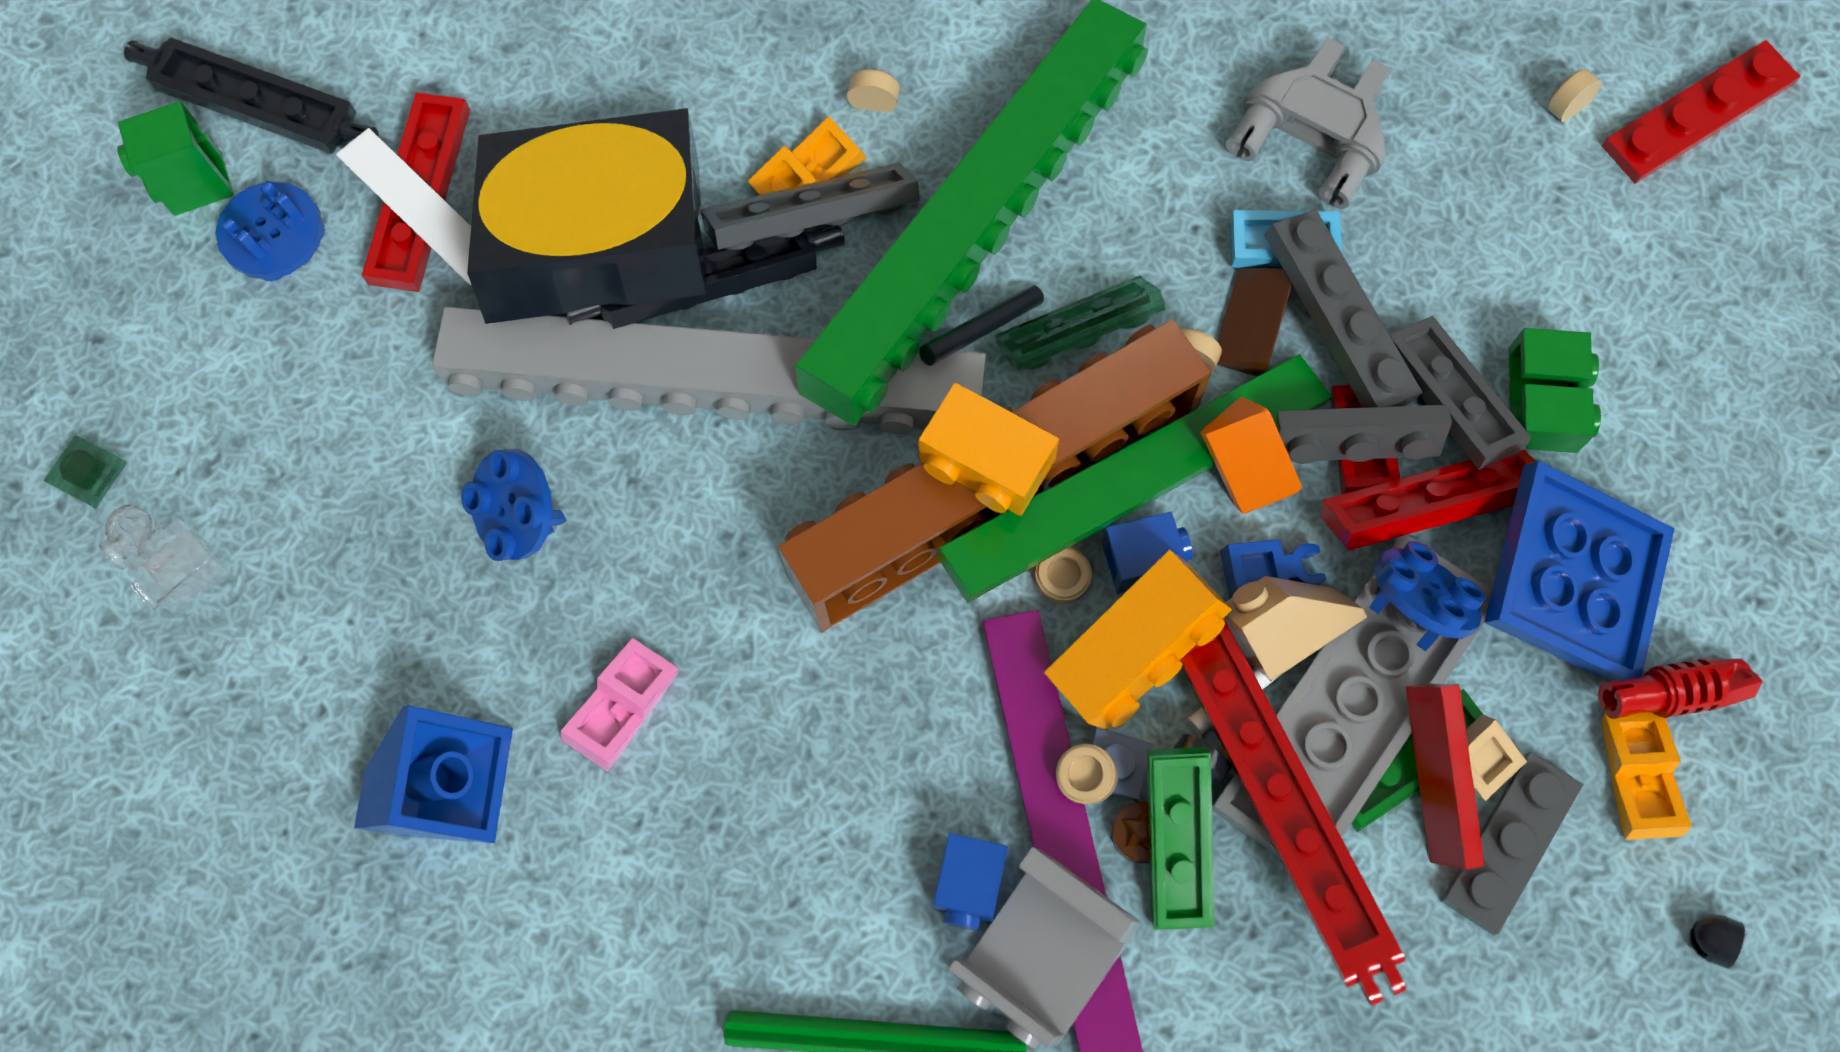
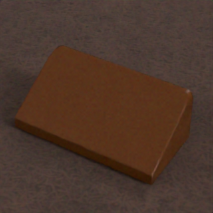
M1239 268L1217 341L1222 349L1217 365L1257 377L1267 371L1292 288V283L1283 268Z

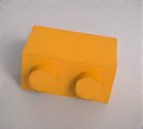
M955 382L918 440L919 461L924 463V469L935 479L949 485H953L957 481L975 491V497L986 507L999 513H1005L1008 509L1022 516L1056 460L1059 438Z

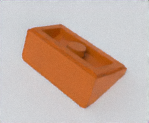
M1240 397L1200 431L1235 507L1242 514L1290 497L1302 489L1300 480L1269 410L1264 406Z

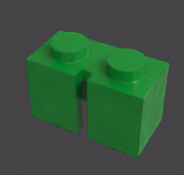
M181 101L117 122L123 141L122 145L117 146V152L123 167L131 177L138 175L142 179L154 203L162 202L174 216L235 196L221 151L206 132H202L201 126Z
M1523 328L1509 346L1508 351L1510 411L1531 436L1525 449L1578 453L1597 435L1601 424V409L1598 404H1594L1593 389L1589 388V386L1595 384L1599 373L1598 355L1592 353L1591 332Z

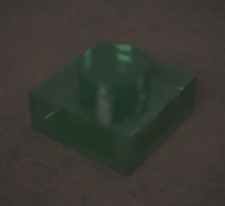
M75 435L43 481L96 509L127 463L120 457Z

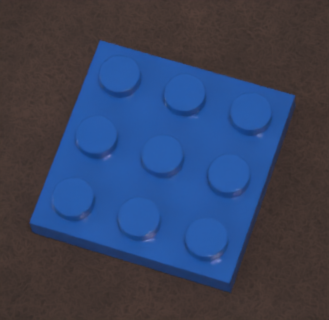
M1539 460L1523 465L1484 623L1607 681L1642 677L1675 528Z

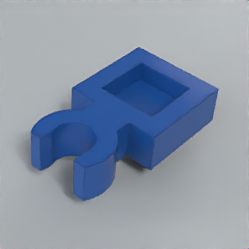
M1280 539L1227 544L1220 550L1229 598L1231 599L1233 594L1243 585L1258 581L1264 576L1320 585L1327 580L1325 573L1312 575L1307 573L1302 567V558L1307 559L1317 555L1320 552L1319 545L1312 543L1302 544L1288 555H1284Z

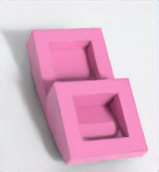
M632 638L599 675L595 692L562 728L561 741L608 772L678 674V667Z

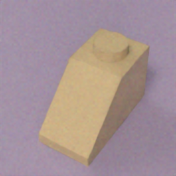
M1264 576L1258 581L1243 585L1233 594L1231 599L1226 601L1232 611L1224 617L1248 661L1267 679L1272 681L1367 618V615L1362 607L1336 588Z

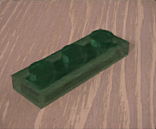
M1139 275L995 335L1003 357L1017 371L1021 369H1036L1048 364L1053 356L1069 349H1083L1093 346L1100 341L1101 336L1120 328L1131 329L1141 326L1149 320V316L1166 310L1161 290Z

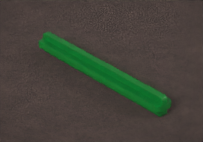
M737 1010L727 1014L723 1032L724 1043L728 1046L796 1052H1027V1044L1009 1031Z

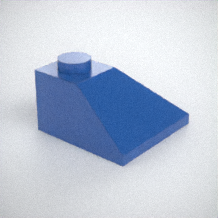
M403 706L364 770L354 828L397 836L494 844L513 728L415 706Z

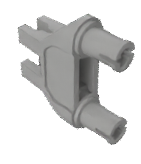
M1327 37L1309 66L1272 76L1258 83L1249 91L1244 99V110L1246 113L1233 134L1227 139L1226 148L1231 154L1236 156L1245 143L1244 147L1246 149L1240 159L1253 161L1270 131L1278 128L1338 159L1325 183L1319 188L1318 194L1324 202L1329 204L1336 190L1340 188L1341 190L1333 207L1346 209L1352 202V198L1365 176L1378 172L1384 162V137L1374 102L1384 86L1382 84L1389 75L1391 68L1372 59L1353 89L1331 78L1339 65L1338 60L1344 52L1345 45Z

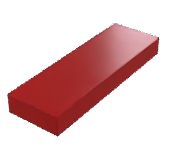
M1421 683L1406 686L1430 863L1465 870L1484 866V856L1459 684Z

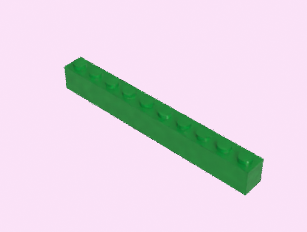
M1091 0L795 364L799 395L853 427L866 411L871 413L878 408L886 395L888 382L898 370L904 372L910 367L918 353L919 343L929 330L935 332L941 327L949 313L950 303L959 291L966 293L973 286L980 272V264L989 253L995 255L1001 250L1008 238L1012 223L1018 216L1024 218L1029 214L1037 200L1041 186L1047 179L1053 181L1057 178L1066 162L1069 150L1074 144L1080 146L1085 142L1092 130L1095 117L1101 109L1108 111L1113 106L1128 75L1134 77L1138 74L1148 53V48L1143 46L1147 23L1101 0Z

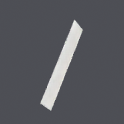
M369 128L340 150L336 155L471 285L467 274L471 226Z

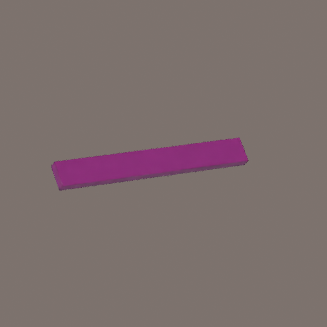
M1039 609L984 620V633L1032 846L1045 851L1106 896L1085 804L1077 803L1067 798L1060 790L1056 779L1057 764L1061 756L1071 748L1058 689L1044 673L1052 664ZM1121 955L1073 1023L1079 1052H1143Z

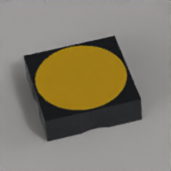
M688 108L478 135L467 274L485 324L564 314L597 305H632L706 295L704 244L698 221V212L701 206L699 163Z

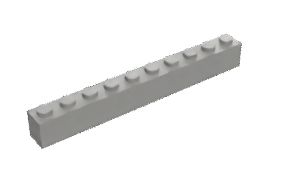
M444 307L432 368L445 386H448L450 391L464 396H478L481 394V389L499 390L504 396L519 401H530L534 399L535 394L555 395L558 401L575 406L587 404L588 398L609 400L610 405L623 410H638L641 408L642 403L663 405V409L678 415H691L695 413L696 408L717 410L720 416L734 420L747 419L750 413L771 414L773 420L783 424H800L804 421L805 417L826 419L827 425L838 429H854L858 426V422L880 424V428L889 433L907 434L912 432L913 427H927L955 382L983 397L986 353L957 351L938 363L928 366L921 360L918 350L910 367L904 372L898 370L888 382L886 395L878 408L871 413L866 411L854 427L798 393L795 364L816 340L812 338L638 323L613 329L609 322L603 320L585 319L569 325L566 317L542 316L485 324L481 310Z

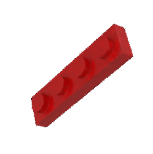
M1764 40L1606 138L1602 147L1633 183L1636 184L1790 88L1801 76L1767 40Z
M415 92L397 155L445 201L471 109L466 99ZM384 201L362 277L368 285L420 292L432 248Z
M1522 450L1480 470L1476 468L1471 460L1323 499L1320 517L1347 550L1351 551L1513 506L1523 465L1535 462L1536 460L1525 450Z

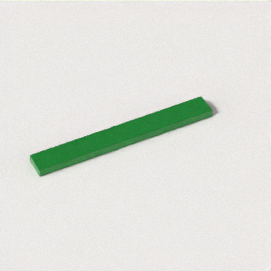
M1299 354L1032 498L1022 516L1008 510L941 546L936 557L965 601L969 603L1215 467V462L1200 431L1238 398H1246L1267 408L1275 423L1277 411L1316 410L1327 404L1332 395Z

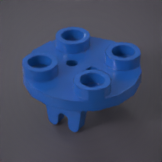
M267 180L265 183L249 186L229 201L220 213L215 233L218 249L233 269L250 278L276 281L285 275L293 273L310 260L318 249L321 239L324 237L325 226L322 222L319 208L304 190L290 183Z
M519 449L494 450L482 459L474 474L473 482L466 483L462 489L461 499L463 508L469 515H472L478 535L485 544L486 553L494 561L527 559L540 550L548 535L555 532L552 526L561 525L566 522L562 510H552L551 491L543 470L532 456Z
M1409 541L1403 549L1392 548L1383 551L1379 556L1373 571L1381 592L1369 608L1376 614H1379L1391 602L1405 616L1427 629V632L1416 644L1423 651L1426 652L1440 635L1463 639L1472 635L1478 629L1482 619L1480 606L1486 600L1484 592L1473 581L1464 577H1456L1448 569L1438 564V558L1430 548L1417 541Z

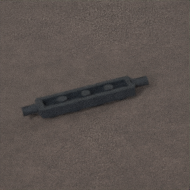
M171 37L157 49L138 43L135 40L127 43L130 48L127 46L124 48V57L128 62H134L147 67L146 79L155 90L324 152L333 154L342 141L348 140L352 142L368 128L378 136L377 128L354 121L356 111L347 100Z
M832 225L812 232L804 229L801 234L793 237L772 236L756 240L751 246L739 250L717 249L716 246L704 249L706 295L632 305H597L567 312L565 316L569 325L575 322L600 315L611 324L613 329L633 323H641L646 319L677 310L689 309L697 304L728 295L740 294L746 290L779 280H788L796 275L817 270L816 252L836 246H843L845 244L844 234L841 226Z

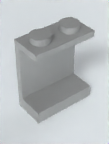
M1032 847L1019 865V868L1026 872L1022 880L967 960L955 959L948 970L962 980L957 989L967 999L985 1010L993 1004L1010 1018L1006 1028L1022 1042L1036 1049L1040 1042L1046 1047L1060 1044L1142 922L1045 851Z

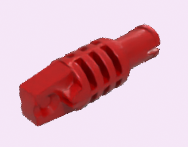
M1702 658L1696 661L1690 660L1682 663L1677 662L1654 666L1644 676L1639 678L1605 681L1599 687L1598 701L1602 710H1608L1606 715L1611 719L1652 712L1654 715L1663 718H1670L1677 715L1682 716L1717 710L1754 698L1763 681L1758 674L1752 671L1750 665L1741 658Z

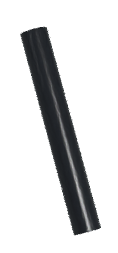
M1031 285L927 342L919 348L921 360L926 365L932 366L1036 308L1044 301L1042 290L1036 285Z

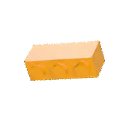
M1168 550L1044 673L1088 724L1108 730L1111 726L1114 728L1119 727L1135 715L1140 707L1138 700L1153 686L1160 687L1166 684L1179 672L1182 667L1180 660L1196 644L1203 646L1221 632L1225 625L1223 618L1232 609L1184 559L1173 551Z

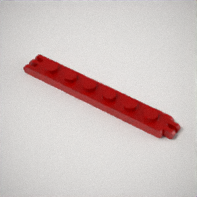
M1223 618L1225 625L1221 632L1203 646L1196 644L1180 660L1182 662L1181 668L1343 983L1347 988L1358 983L1367 1002L1372 1007L1383 1002L1381 992L1373 979V976L1379 973L1382 974L1394 996L1407 991L1405 983L1396 968L1397 965L1406 961L1404 954L1225 618Z

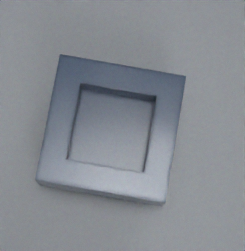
M1097 727L1092 745L1107 751L1114 759L1118 770L1117 785L1111 795L1138 802L1147 770V750H1152L1153 743Z

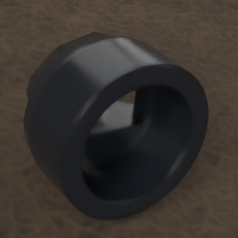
M1714 914L1707 915L1694 923L1690 931V944L1696 954L1704 960L1726 969L1731 968L1735 964L1744 943V924L1729 917Z

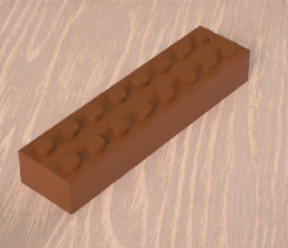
M1174 319L1157 328L1151 324L1139 329L1126 341V346L1110 355L1107 352H1100L1092 356L1081 365L1078 370L1079 373L1062 383L1059 379L1045 383L1032 394L1029 402L1015 410H1012L1011 407L1004 408L1059 438L1056 460L1033 497L1198 409L1211 371ZM908 463L890 473L885 479V484L866 495L864 492H857L845 498L836 506V513L817 524L811 520L796 526L785 536V542L778 545L790 582L822 633L940 564L936 554L941 546L1003 513L996 512L983 505L975 497V491L955 481L953 485H949L935 479L924 469V463L916 467L913 463Z

